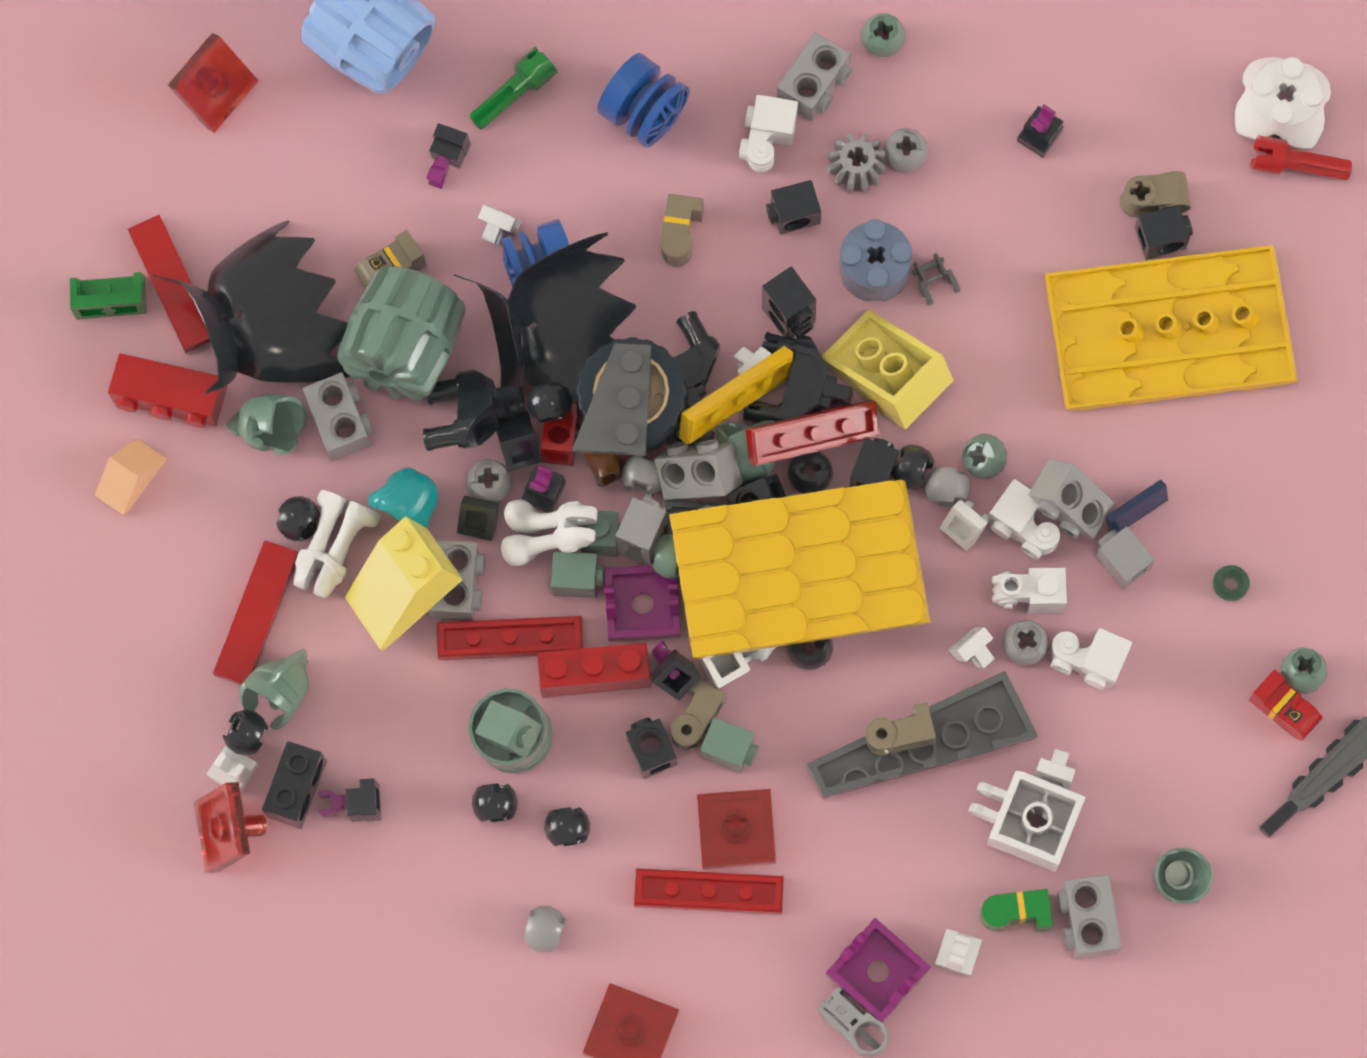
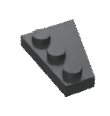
M614 343L573 446V452L646 456L651 345Z

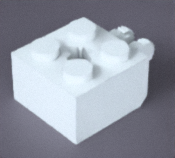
M1015 771L1008 791L991 784L979 782L976 790L981 795L1003 803L999 812L978 803H971L968 809L970 814L994 823L987 845L1056 872L1086 797L1022 771ZM1034 814L1040 815V822L1045 826L1032 827L1026 817L1029 816L1032 819Z

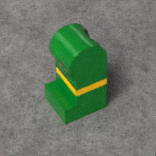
M1048 889L997 894L988 897L980 910L982 924L991 931H1001L1010 924L1034 922L1035 932L1050 931L1053 925Z

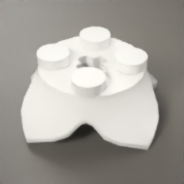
M1269 57L1251 62L1243 74L1242 82L1245 86V92L1238 101L1235 110L1236 132L1251 139H1256L1258 135L1267 137L1278 135L1282 140H1287V144L1290 147L1312 149L1318 142L1324 129V105L1329 101L1331 95L1330 83L1327 77L1312 65L1302 63L1295 57L1287 59ZM1285 93L1290 95V102H1287L1286 98L1281 101L1278 98L1279 94Z

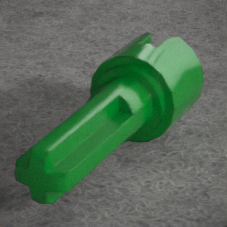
M536 46L514 64L515 74L470 114V120L480 130L484 129L528 89L538 91L558 73L555 66L544 53L538 52Z

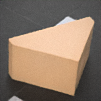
M138 438L109 457L95 497L125 516L165 463L166 457Z

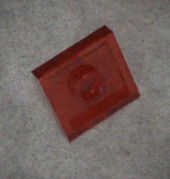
M211 33L167 86L208 130L215 133L259 80L220 36Z
M239 782L224 783L194 802L205 873L220 872L250 855L248 837L262 836L267 831V821L263 814L244 815Z
M770 789L697 794L702 869L776 864Z
M609 983L582 1053L591 1058H662L678 1017L679 1009Z

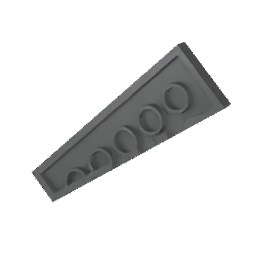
M1006 671L929 706L936 735V744L887 755H878L868 748L865 736L808 763L807 768L822 798L825 799L1031 741L1037 738V733Z

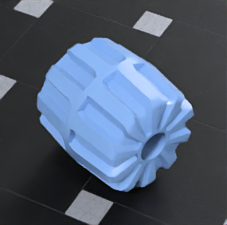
M314 0L310 7V15L304 19L301 39L308 47L343 75L374 93L386 94L403 80L423 53L431 38L435 17L432 12L417 0Z

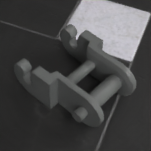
M937 253L933 254L934 260L921 266L917 262L913 263L914 270H912L913 275L917 274L921 281L919 283V290L922 296L926 297L928 306L933 304L932 297L927 289L928 284L940 278L948 280L949 284L953 285L955 293L960 292V287L952 270L946 271L942 264L945 262L944 258H939ZM937 267L940 273L926 279L923 272Z

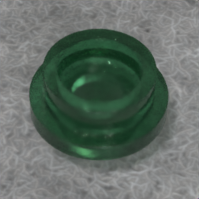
M1227 565L1220 568L1213 578L1215 593L1225 601L1233 602L1242 599L1250 586L1247 573L1235 565ZM1226 579L1235 580L1237 588L1233 590L1226 588L1224 581Z

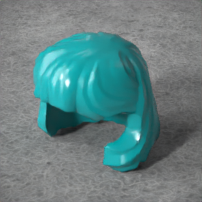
M409 467L391 474L386 480L387 484L369 494L368 504L370 507L389 513L399 522L406 516L426 528L438 503V491L434 481L429 476Z

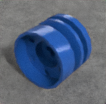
M637 53L631 56L614 74L600 97L597 110L599 114L615 126H621L628 121L626 133L630 137L637 136L638 143L649 148L673 126L683 110L690 92L689 87L681 82L676 83V78L670 74H666L659 79L661 73L660 66L644 54Z
M559 219L536 226L538 243L531 244L524 231L518 232L522 246L518 250L515 249L510 236L501 238L503 262L512 287L516 278L525 269L551 253L569 245Z

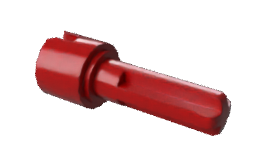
M1262 135L1256 137L1253 148L1257 152L1266 153V155H1257L1250 162V167L1253 170L1278 175L1284 172L1285 169L1346 181L1352 172V162L1350 160L1292 149L1287 144V140Z

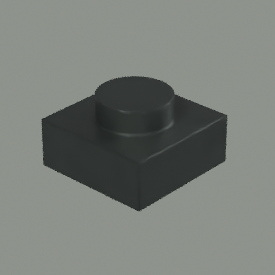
M464 496L460 505L457 533L492 541L496 529L499 503Z

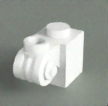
M757 95L755 106H748L745 127H751L749 139L742 138L739 159L747 161L753 171L764 173L773 167L774 148L771 143L792 146L798 118V101Z
M1014 479L990 511L988 523L991 524V530L1005 540L1012 538L1016 542L1019 541L1022 543L1020 549L1030 558L1038 560L1041 555H1048L1056 550L1060 540V532L1058 527L1050 522H1044L1039 526L1035 524L1034 518L1039 513V505L1028 495L1031 489Z
M1029 568L1027 574H1012L1010 571H1005L992 577V585L994 586L992 589L994 593L992 596L993 604L1005 609H1011L1018 602L1027 603V614L1064 613L1067 604L1066 568Z
M1098 628L1092 644L1087 648H1079V640L1075 634L1067 631L1061 632L1055 636L1051 645L1050 652L1053 660L1050 666L1054 670L1070 675L1072 670L1078 672L1079 675L1085 677L1084 681L1097 689L1103 690L1105 686L1113 689L1133 642Z
M776 647L700 658L698 660L711 684L716 688H721L751 670L747 664L753 659L754 661L760 659L761 662L766 660Z

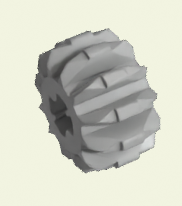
M851 132L847 135V143L837 139L835 142L836 150L828 153V160L831 162L828 166V173L830 175H837L835 178L837 186L847 182V191L849 193L853 192L855 185H859L863 193L867 192L868 183L878 186L880 184L879 175H884L887 171V166L883 163L886 160V152L878 150L880 147L878 139L867 143L868 135L865 132L860 136V140H855ZM855 159L862 160V162H860V166L852 165L854 164Z

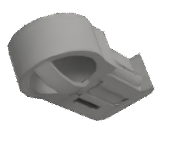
M836 988L831 993V998L828 1001L824 1000L819 1005L818 1011L820 1016L853 1046L857 1054L864 1058L879 1057L885 1052L889 1043L886 1027L870 1013H863L846 996H842L844 994L843 988ZM876 1026L879 1028L884 1037L883 1043L880 1045L863 1027ZM858 1034L874 1050L862 1049L857 1043L856 1035Z

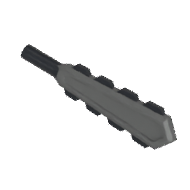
M1364 716L1361 720H1353L1344 730L1345 737L1342 740L1335 739L1326 748V756L1324 758H1317L1308 767L1309 774L1307 776H1299L1292 783V792L1289 794L1287 802L1259 827L1266 837L1270 838L1297 812L1304 811L1308 807L1316 808L1324 801V794L1326 792L1334 793L1343 785V778L1345 776L1353 777L1363 769V762L1367 759V717Z

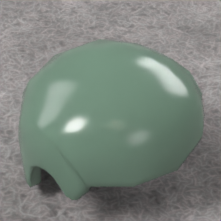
M1190 848L1168 850L1158 859L1153 873L1158 891L1167 900L1179 904L1198 902L1209 892L1213 881L1210 863L1201 853Z

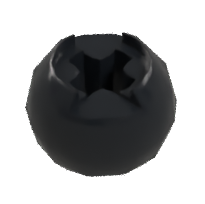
M559 382L534 386L532 392L528 394L527 408L531 416L539 422L563 419L571 410L572 397L567 387L562 386Z
M913 444L904 446L900 450L902 460L900 465H894L892 476L895 481H906L907 489L917 490L923 488L926 484L925 472L928 468L932 469L935 460L931 452L922 446Z
M819 451L793 457L788 466V479L791 485L803 494L823 491L829 486L833 478V467L830 460ZM806 466H812V469L817 471L815 478L809 479L808 475L804 473Z
M303 496L290 497L279 508L278 512L281 514L276 524L279 532L286 539L304 541L314 534L318 526L316 522L320 512L317 505L311 499Z
M832 639L814 641L815 646L820 649H814L813 655L806 654L805 648L800 647L806 646L807 642L787 645V653L791 661L799 668L805 670H815L824 666L831 659L833 652Z
M244 709L235 712L228 721L231 723L227 736L223 735L226 746L238 755L248 756L257 753L263 744L259 741L264 729L268 731V725L264 718L256 711Z
M499 783L482 785L476 788L472 796L474 814L481 822L486 820L491 822L510 820L517 811L518 799L516 792L509 784L499 786Z
M571 807L561 808L548 813L545 819L544 830L547 839L555 847L562 844L564 846L576 845L586 842L590 834V821L588 815L580 807L571 809Z

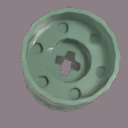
M504 688L492 691L478 701L470 715L468 730L473 746L491 766L502 772L518 774L530 771L544 761L551 749L553 730L549 717L533 697L521 690ZM491 700L522 712L543 725L537 742L532 747L527 759L497 747L475 734Z

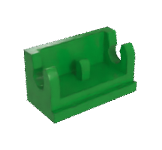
M134 272L133 276L82 281L77 277L70 278V309L76 320L147 314L145 276L141 272Z

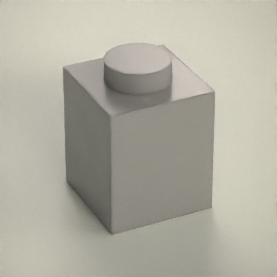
M1127 526L1119 533L1113 529L1098 542L1101 547L1098 548L1096 558L1123 590L1152 568L1155 559Z

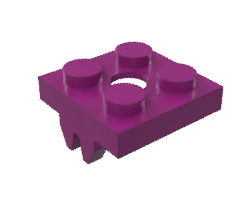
M651 565L604 568L609 642L681 637L678 578H664L658 575ZM639 594H647L653 599V608L646 614H639L632 607L633 599Z
M874 918L854 938L853 942L843 950L825 975L839 987L843 988L844 992L875 1019L883 1023L928 973L931 966L877 918ZM874 961H882L889 968V976L883 982H874L867 975V968Z

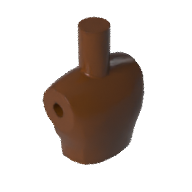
M584 420L577 423L579 431ZM584 453L585 461L594 475L598 486L610 485L621 478L622 472L616 454Z

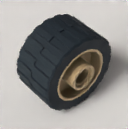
M637 337L613 340L611 343L598 348L597 352L588 358L584 369L580 372L577 396L579 398L578 405L581 414L585 418L614 343L651 345L646 451L662 447V444L670 441L675 436L677 430L680 429L681 414L688 409L687 397L689 396L683 372L679 367V363L668 353V350L654 344L651 340L637 339Z

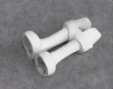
M321 490L317 496V504L321 507L320 520L308 549H301L295 561L294 586L307 590L314 579L317 569H321L315 583L314 594L326 599L335 586L342 583L347 569L343 564L353 538L362 527L373 528L377 526L381 516L356 502L350 501L349 503L345 498L337 494ZM345 512L340 531L329 553H325L334 525L339 516Z
M520 499L507 503L504 510L507 525L515 532L520 533V535L507 536L501 544L502 556L511 566L526 565L538 554L551 549L559 548L563 553H572L579 548L587 547L596 538L594 530L577 526L595 524L597 522V509L593 506L582 505L579 501L566 502L554 512L539 513L530 503ZM557 528L553 534L538 537L527 536L542 530Z

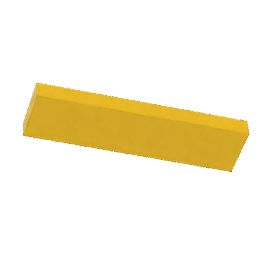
M783 346L681 414L679 438L687 445L691 444L789 379L793 352L786 346Z

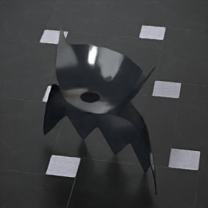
M289 220L261 232L224 258L211 272L207 291L186 282L152 275L153 277L184 286L203 319L216 357L218 381L204 394L227 386L235 379L237 373L266 382H317L339 373H343L344 378L350 377L338 360L329 356L333 349L342 341L348 322L316 313L336 281L330 277L296 268L315 242V239L309 237H276V234L290 222ZM238 310L243 312L242 317L235 316Z
M608 232L600 233L563 247L525 269L516 278L508 299L491 287L454 274L456 277L476 283L483 292L498 347L501 387L520 386L522 388L526 382L533 387L559 382L562 386L568 388L572 401L579 402L577 386L579 385L580 372L584 369L586 361L597 352L598 348L616 340L610 337V335L636 309V304L599 288L625 262V259L622 257L587 251L589 247L606 237ZM532 323H536L537 329L533 330L529 326Z

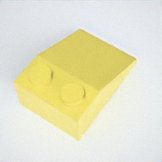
M869 309L821 356L825 365L852 387L866 401H876L877 411L905 430L954 381L942 354Z
M405 516L378 541L345 595V599L380 650L384 651L463 579L428 529Z

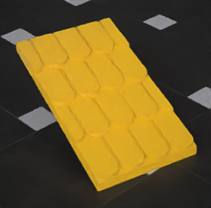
M1273 245L1045 273L1065 407L1069 412L1126 404L1129 406L1188 396L1198 397L1237 390L1247 391L1299 383L1276 250Z
M904 480L884 481L848 488L842 487L782 498H770L669 514L691 640L692 656L695 659L931 623L906 481Z

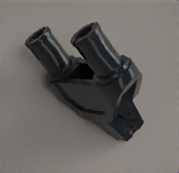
M696 311L688 312V320L683 315L676 321L691 346L689 350L674 357L679 363L687 385L689 396L687 397L688 409L701 401V397L707 394L705 387L720 351L718 340L708 335Z
M766 332L764 337L766 341H763L762 347L773 354L783 346H786L793 352L792 369L783 401L775 405L756 400L748 405V408H744L743 420L757 423L765 420L778 422L821 412L822 408L829 409L830 404L850 405L853 395L852 387L836 383L837 377L829 375L828 369L810 336L802 335L794 339Z
M476 370L461 371L453 379L437 381L432 392L426 396L429 405L458 399L457 420H454V423L450 425L424 428L423 440L427 451L455 445L463 449L480 446L500 428L501 419L525 412V397L521 387L495 388L492 379Z

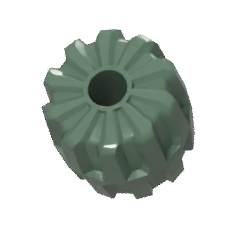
M399 266L382 267L374 273L351 314L338 351V362L353 379H363L364 386L374 392L382 389L389 392L391 398L401 400L402 396H407L412 401H421L432 392L452 355L466 313L464 302L458 298L452 289L427 274Z

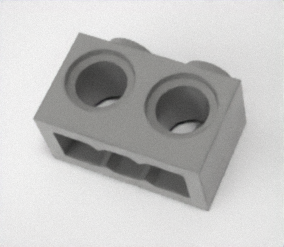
M815 32L778 85L777 98L798 101V114L813 121L818 112L824 114L833 100L831 93L836 86L842 87L848 80L852 72L850 67L851 54ZM821 61H830L835 66L825 70L821 69L817 64ZM803 88H810L816 93L811 97H803L798 92Z
M339 373L302 388L331 461L371 446L367 435L374 432L367 414L359 415L355 403L361 401L354 381L346 383L343 373ZM332 394L343 396L342 401L335 406L325 404L327 397ZM350 425L355 427V432L350 437L342 438L337 435L343 426Z
M711 439L700 442L696 446H688L684 442H677L666 447L667 451L654 459L664 500L725 496L743 484L733 443L718 444V440Z
M1054 459L1048 460L1028 494L1039 505L1038 510L1043 515L1056 520L1060 524L1058 529L1065 535L1075 539L1078 536L1094 539L1115 503L1075 464Z
M634 497L632 498L615 535L619 555L642 565L654 563L655 554L652 553L653 547L657 539L668 532L667 511L662 509V504L647 497H643L642 501Z
M436 540L450 562L456 557H464L468 560V564L464 569L457 570L463 580L428 611L430 619L474 621V611H481L482 589H476L477 575H484L485 554H479L476 542ZM452 592H462L465 594L464 601L457 606L446 603L448 595Z
M1109 874L1064 881L1063 891L1057 892V900L1060 914H1067L1069 928L1063 929L1066 950H1073L1074 960L1119 953L1122 947ZM1079 891H1088L1093 895L1095 904L1090 908L1080 907L1075 901V894ZM1087 927L1095 928L1101 935V942L1096 945L1087 944L1081 937V931Z

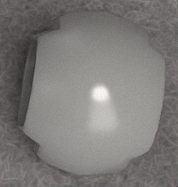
M910 128L896 130L889 136L884 146V151L887 154L886 160L889 165L903 173L916 171L926 161L929 152L925 138L917 130ZM902 146H909L910 155H903Z
M634 455L629 458L622 468V482L625 489L630 492L632 489L645 493L644 497H652L661 491V485L655 462L644 459L642 455Z
M485 459L477 462L471 468L467 475L466 484L468 492L473 498L496 503L502 501L509 493L512 477L504 464L497 460ZM487 475H493L494 480H496L493 482L492 488H486L485 484L482 483L486 481Z
M950 467L934 468L928 475L925 484L929 500L931 502L939 501V506L953 507L959 500L965 502L971 489L969 477L964 471L957 473V468Z
M1021 620L1007 628L1003 636V647L1006 655L1013 662L1020 665H1032L1045 657L1049 649V638L1047 632L1039 623L1031 620ZM1028 636L1032 637V646L1034 648L1027 646L1025 649H1021L1019 647L1020 639L1018 637L1022 639Z
M538 906L532 909L523 940L530 948L537 952H551L557 949L565 917L559 910L551 906Z

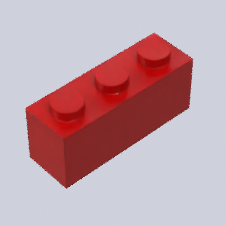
M119 353L108 394L113 403L116 404L115 406L123 411L136 412L137 409L150 411L151 416L158 419L171 420L172 416L185 419L184 422L190 426L205 428L206 424L211 426L217 425L227 386L204 394L218 381V375Z
M647 643L537 653L539 686L542 698L651 688Z

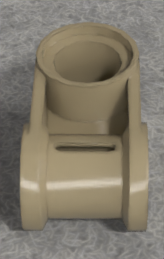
M1181 171L1132 177L1127 181L1120 197L1121 210L1130 217L1138 218V216L1179 205L1181 213L1191 209L1186 173Z

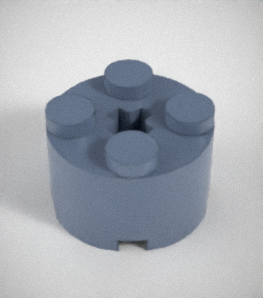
M879 219L869 220L850 231L843 241L840 252V273L846 289L858 299L870 302L871 300L885 301L897 296L905 288L910 275L912 249L907 237L897 227L882 222ZM872 259V260L875 261V260L879 259V260L882 261V264H881L880 262H878V261H876V262H874L873 264H871V263H869V260Z

